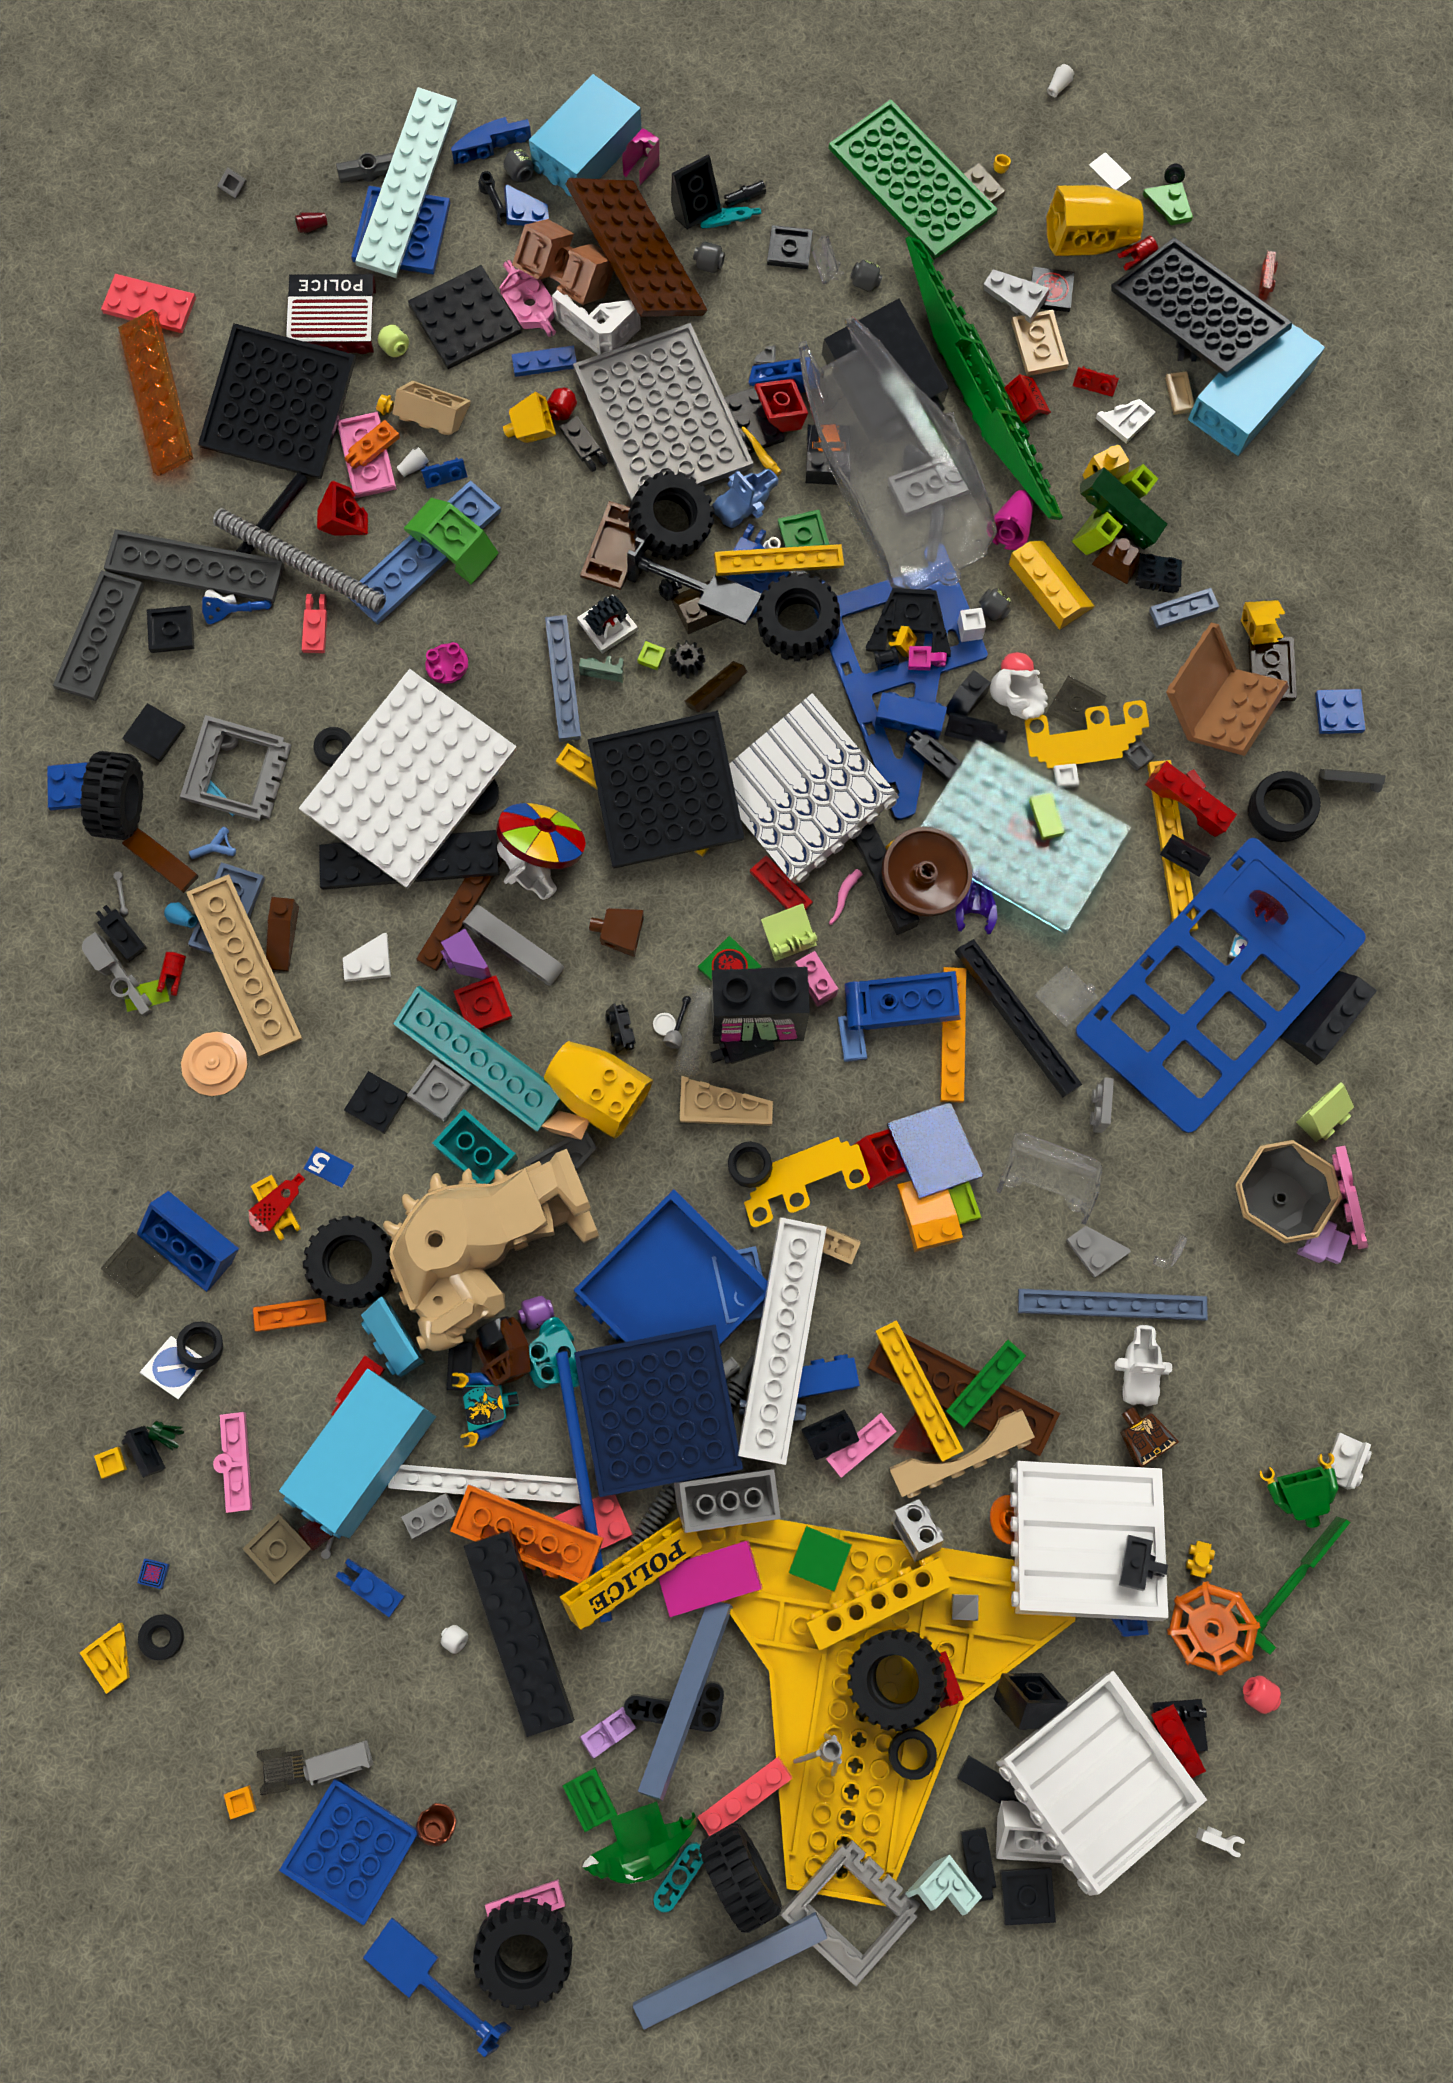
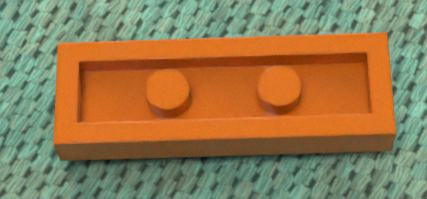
M322 1298L253 1308L255 1332L328 1322L326 1301Z

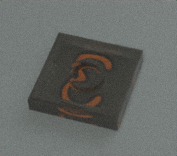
M1068 675L1047 713L1079 731L1087 730L1086 709L1102 706L1107 696ZM1099 710L1091 713V721H1093Z
M132 1232L101 1269L135 1298H138L169 1261Z

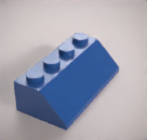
M169 1191L149 1204L137 1232L140 1238L206 1292L211 1289L232 1264L239 1250L237 1246Z

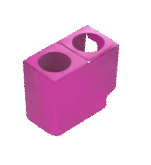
M644 128L628 143L626 150L622 154L623 174L625 177L628 176L633 166L643 154L648 157L644 162V166L639 171L640 185L659 166V138ZM648 140H651L656 144L653 146L648 142ZM646 148H651V150L647 154Z

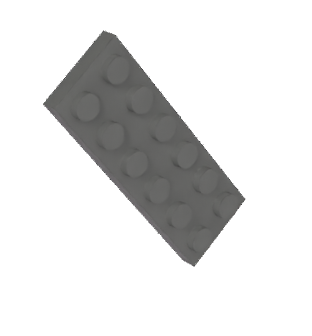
M101 570L53 683L55 689L97 701L144 585L142 582Z

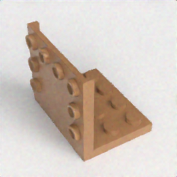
M1210 623L1207 630L1203 632L1196 647L1192 649L1185 664L1181 666L1179 673L1168 686L1166 693L1187 740L1245 756L1289 686L1287 681L1236 669L1219 624Z

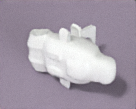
M501 842L498 843L497 851L510 869L503 881L505 884H513L517 881L525 889L534 891L542 900L550 898L556 892L557 887L551 879L549 868L529 864L510 853Z
M1139 1325L1135 1328L1134 1338L1127 1347L1125 1358H1118L1115 1362V1370L1124 1371L1123 1401L1131 1405L1141 1404L1146 1407L1158 1404L1161 1375H1169L1172 1372V1364L1162 1360L1161 1349L1155 1339V1328L1148 1325Z

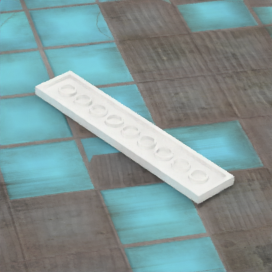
M779 1218L738 1456L786 1465L827 1228L825 1226Z

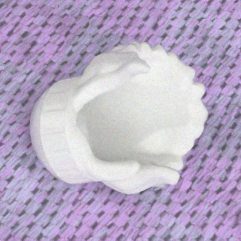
M1002 669L991 681L990 693L992 698L1000 705L1008 706L1011 714L1025 720L1034 719L1043 715L1044 708L1048 706L1046 702L1048 696L1037 676L1040 674L1038 670L1015 671Z

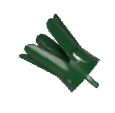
M155 1421L152 1427H146L150 1430L149 1439L161 1442L172 1451V1447H179L173 1441L176 1437L175 1435L184 1434V1431L179 1430L182 1428L181 1426L164 1425L163 1422Z

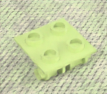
M803 903L761 919L775 961L817 946V936L815 932H812Z

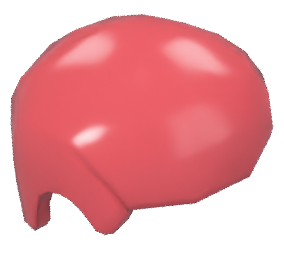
M1015 652L1004 657L1001 663V670L1032 671L1034 670V664L1027 654Z

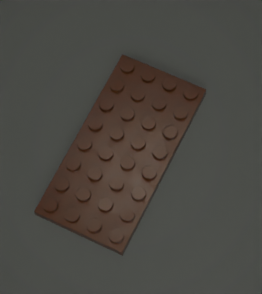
M568 178L565 185L639 316L705 315L707 308L702 298L696 291L634 181Z

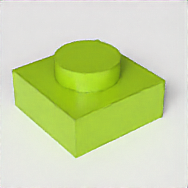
M645 641L637 663L658 671L665 656L666 648Z

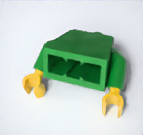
M1328 1453V1463H1325L1322 1459V1454H1319L1317 1461L1321 1465L1320 1467L1276 1477L1278 1482H1275L1273 1479L1275 1473L1271 1467H1269L1272 1472L1271 1478H1264L1260 1471V1477L1268 1483L1267 1488L1274 1503L1286 1514H1293L1296 1520L1305 1519L1306 1526L1309 1528H1315L1321 1524L1319 1516L1330 1512V1504L1334 1502L1339 1489L1335 1469L1331 1467L1334 1463V1456L1331 1453Z

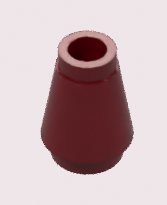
M300 212L299 215H295V222L299 233L304 232V234L328 225L324 212Z

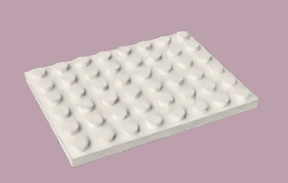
M409 669L312 790L299 809L408 889L515 753L517 746Z

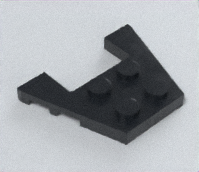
M893 588L882 610L879 621L874 627L872 636L866 644V651H886L888 632L899 631L901 626H909L913 633L933 634L931 653L944 652L947 653L946 657H951V649L937 591Z

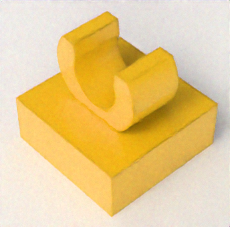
M901 626L899 631L893 632L892 635L896 640L895 642H889L890 647L895 646L902 656L909 657V646H915L917 637L909 626Z

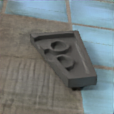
M586 1130L582 1140L568 1137L524 1163L527 1167L538 1161L543 1165L549 1162L555 1153L567 1149L575 1170H577L595 1151L596 1146Z

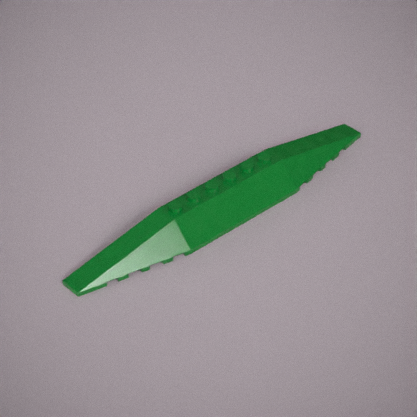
M908 236L905 240L933 337L937 343V350L943 355L947 369L953 374L955 378L954 383L964 396V403L970 408L974 422L979 425L982 431V438L991 446L1049 519L1061 520L1063 516L1055 496L1051 495L1049 488H1051L1049 481L1042 477L1041 471L1043 466L1040 462L1037 463L1034 457L1037 453L1033 444L1030 445L1027 438L1030 437L1029 431L1025 424L1021 422L1004 389L1005 385L973 324L966 322L964 309L962 306H956L952 299L955 296L951 289L946 290L942 283L944 277L940 271L936 272L932 264L934 261L922 242Z

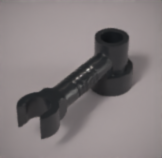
M484 171L481 173L478 182L479 190L481 193L489 195L496 210L497 222L502 226L500 218L502 216L506 217V210L496 193L492 174L489 171Z

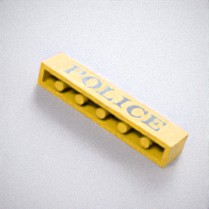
M678 1517L560 1596L570 1620L580 1630L592 1625L603 1614L611 1612L615 1606L633 1597L637 1591L646 1585L652 1584L659 1576L673 1570L677 1564L686 1558L692 1557L696 1551L703 1547L696 1531L684 1532L681 1519Z

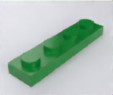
M1007 1340L945 1412L964 1428L1026 1355L1011 1341Z

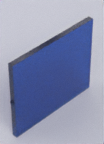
M951 1102L922 1112L918 1111L916 1114L887 1123V1127L919 1199L947 1189H953L958 1185L983 1177V1173Z

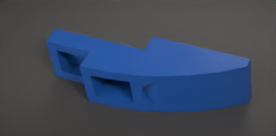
M506 117L472 130L451 147L454 164H463L479 158L485 159L494 155L493 148L504 147L508 144L522 143L531 138V131L528 119L508 124Z

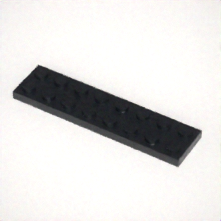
M496 830L451 833L414 882L500 875ZM345 843L319 845L320 888L322 890L399 884Z
M510 1529L464 1545L526 1736L529 1737L572 1723L575 1719L512 1530Z

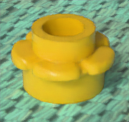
M382 394L377 402L376 410L381 412L382 415L390 414L393 409L394 401H391V395L385 396Z

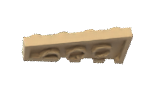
M681 1076L680 1123L772 1126L773 1101L745 1093L741 1094L731 1089L716 1087L706 1082H699Z

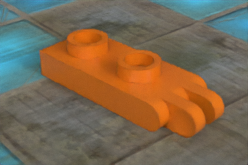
M386 420L382 421L349 448V454L346 455L345 461L350 463L353 469L360 465L366 466L400 438L399 433Z

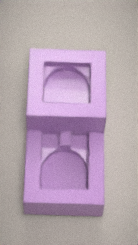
M621 1707L579 1738L592 1759H594L635 1730L636 1727L630 1717L626 1715L624 1708Z

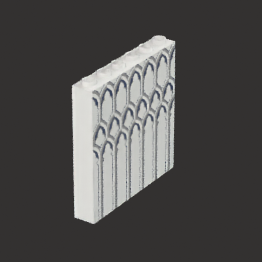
M813 693L729 763L741 820L787 877L795 884L805 881L810 875L809 872L815 867L820 868L824 865L827 857L832 853L836 854L842 850L846 841L850 838H856L862 832L861 829L865 825L874 823L879 818V814L885 809L892 808L897 802L896 799L899 798L894 789Z

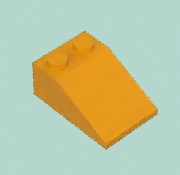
M943 1174L897 1184L915 1252L959 1242L963 1238L957 1213Z

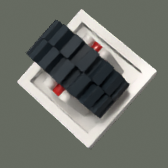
M613 594L608 598L605 597L603 601H598L597 605H594L591 609L577 617L578 623L602 654L638 631V627L627 614L628 611Z

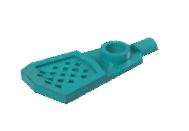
M722 208V212L701 222L700 226L701 228H714L731 224L733 221L742 222L751 218L752 215H759L762 212L760 208Z

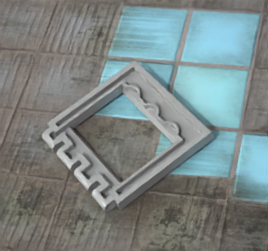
M205 715L180 799L260 821L261 817L270 819L274 803L266 801V799L274 801L276 799L280 783L272 779H282L286 763L278 759L287 760L292 745L284 742V737ZM224 734L268 747L251 805L207 793Z
M851 1840L846 1846L842 1843L784 1907L780 1914L789 1924H792L816 1912L827 1934V1939L813 1945V1947L853 1985L857 1986L917 1918L915 1911L919 1908L920 1903L913 1897L908 1898L905 1894L906 1892L899 1897L898 1895L902 1892L903 1887L889 1874H886L880 1880L879 1878L884 1873V1870L870 1856L861 1862L860 1860L866 1853ZM842 1865L897 1916L864 1954L859 1952L809 1904Z

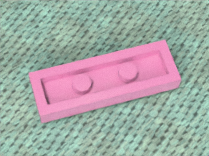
M880 1413L857 1432L858 1442L832 1453L826 1458V1461L842 1478L897 1431L884 1415Z
M559 1879L485 1904L487 1916H489V1913L494 1908L499 1911L502 1903L509 1901L511 1905L515 1903V1898L522 1897L523 1902H530V1898L538 1899L537 1904L542 1906L546 1902L552 1905L551 1911L565 1907Z

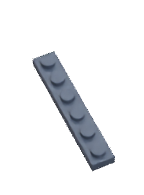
M567 615L545 617L559 741L581 740Z

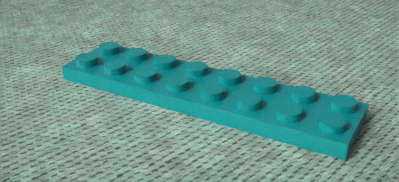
M421 986L416 987L393 1023L537 1132L542 1129V1124L548 1120L560 1102V1098L541 1075Z

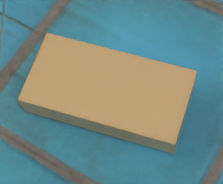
M1188 372L1167 374L1165 379L1173 414L1191 413L1195 403Z

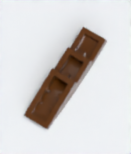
M139 828L134 831L130 838L122 842V845L183 893L199 877L187 865Z

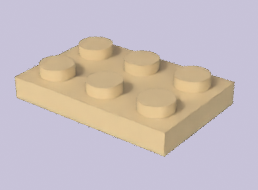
M1053 309L1038 312L1031 324L1025 320L1023 315L1012 317L1011 323L1027 376L1068 368L1069 363Z

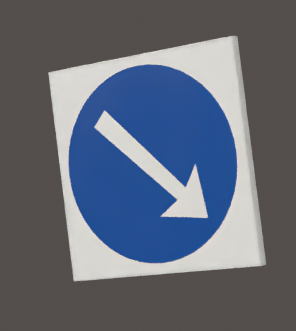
M170 1336L140 1371V1374L179 1400L204 1369L195 1370L185 1366L177 1355L176 1339ZM185 1346V1349L190 1356L195 1358H202L193 1350Z

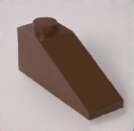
M271 897L268 915L266 958L272 970L289 971L299 912V906L294 899Z

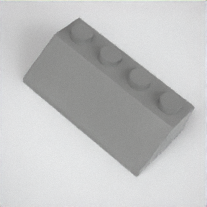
M774 1469L674 1483L677 1509L685 1533L781 1519Z

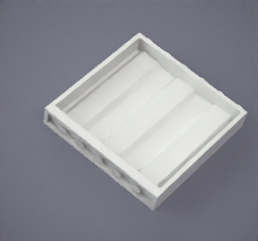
M1017 1461L1013 1466L1014 1468L1010 1469V1482L1014 1483V1492L1010 1494V1506L1014 1507V1517H1011L1010 1521L1011 1532H1014V1541L1011 1542V1556H1015V1566L1011 1568V1580L1015 1581V1591H1012L1011 1604L1012 1607H1015V1614L1164 1621L1167 1619V1575L1165 1577L1153 1575L1152 1579H1147L1144 1591L1119 1585L1128 1535L1152 1540L1151 1555L1156 1556L1155 1562L1166 1564L1162 1469Z
M1114 1671L1100 1677L1068 1703L1064 1710L1040 1729H1036L996 1762L1000 1767L999 1772L1001 1776L1014 1787L1017 1799L1028 1807L1031 1812L1030 1817L1034 1823L1042 1827L1046 1833L1045 1837L1048 1843L1058 1850L1062 1856L1061 1860L1064 1866L1074 1873L1078 1879V1886L1089 1896L1098 1895L1207 1801L1206 1797Z

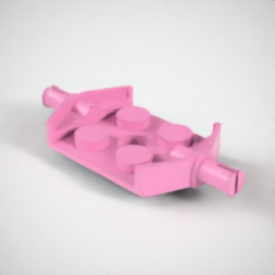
M510 260L505 261L503 267L508 272V276L499 287L500 294L523 329L544 328L548 337H552L551 334L555 335L556 331L550 323L554 318L551 295L541 280H537L527 273L515 269ZM528 299L535 301V304L532 306L525 305L524 303Z

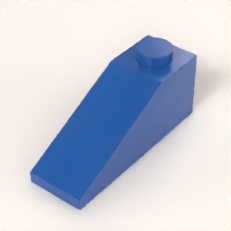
M809 357L752 366L749 385L755 386L758 383L794 379L800 393L816 390L819 373Z

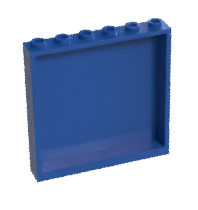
M673 1189L574 1291L578 1294L575 1299L584 1308L589 1305L594 1310L591 1315L600 1324L605 1321L611 1327L608 1332L617 1341L622 1338L625 1342L716 1325L721 1346L765 1301L768 1281ZM713 1256L717 1258L716 1262L729 1319L740 1317L736 1322L726 1324L712 1261ZM735 1292H737V1296H736L737 1301H738L739 1303H741V1304H744V1306H740V1305H738V1304L735 1302V1300H734V1294H735Z

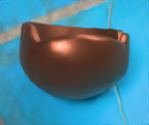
M434 1803L428 1809L422 1811L416 1824L418 1838L428 1846H440L446 1843L454 1833L456 1825L454 1811L447 1805Z

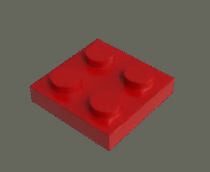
M496 975L453 991L463 1018L479 1030L513 1018Z

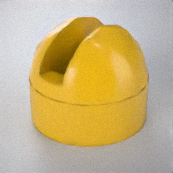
M1004 154L997 155L993 163L994 170L999 174L1005 173L1009 169L1010 158Z

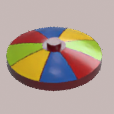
M520 803L507 807L500 814L496 826L500 842L510 853L529 864L542 868L562 869L576 864L581 859L586 845L584 834L574 821L555 809L539 804Z

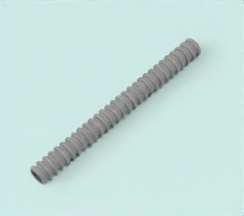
M220 508L215 512L213 516L214 526H219L225 532L236 536L238 539H242V541L253 545L255 548H259V550L270 554L272 557H276L277 560L293 566L294 569H298L302 573L304 572L305 575H310L316 581H321L324 585L327 584L329 588H333V590L344 594L346 597L356 600L357 603L367 606L368 609H373L376 613L383 609L386 602L384 594L374 591L373 588H369L365 584L363 585L362 582H357L354 578L351 579L345 573L334 569L332 566H328L326 563H322L321 560H317L309 554H305L304 551H300L296 547L294 548L293 545H288L282 539H277L276 536L265 532V530L254 526L252 523H248V521L237 517V515L226 511L224 508Z

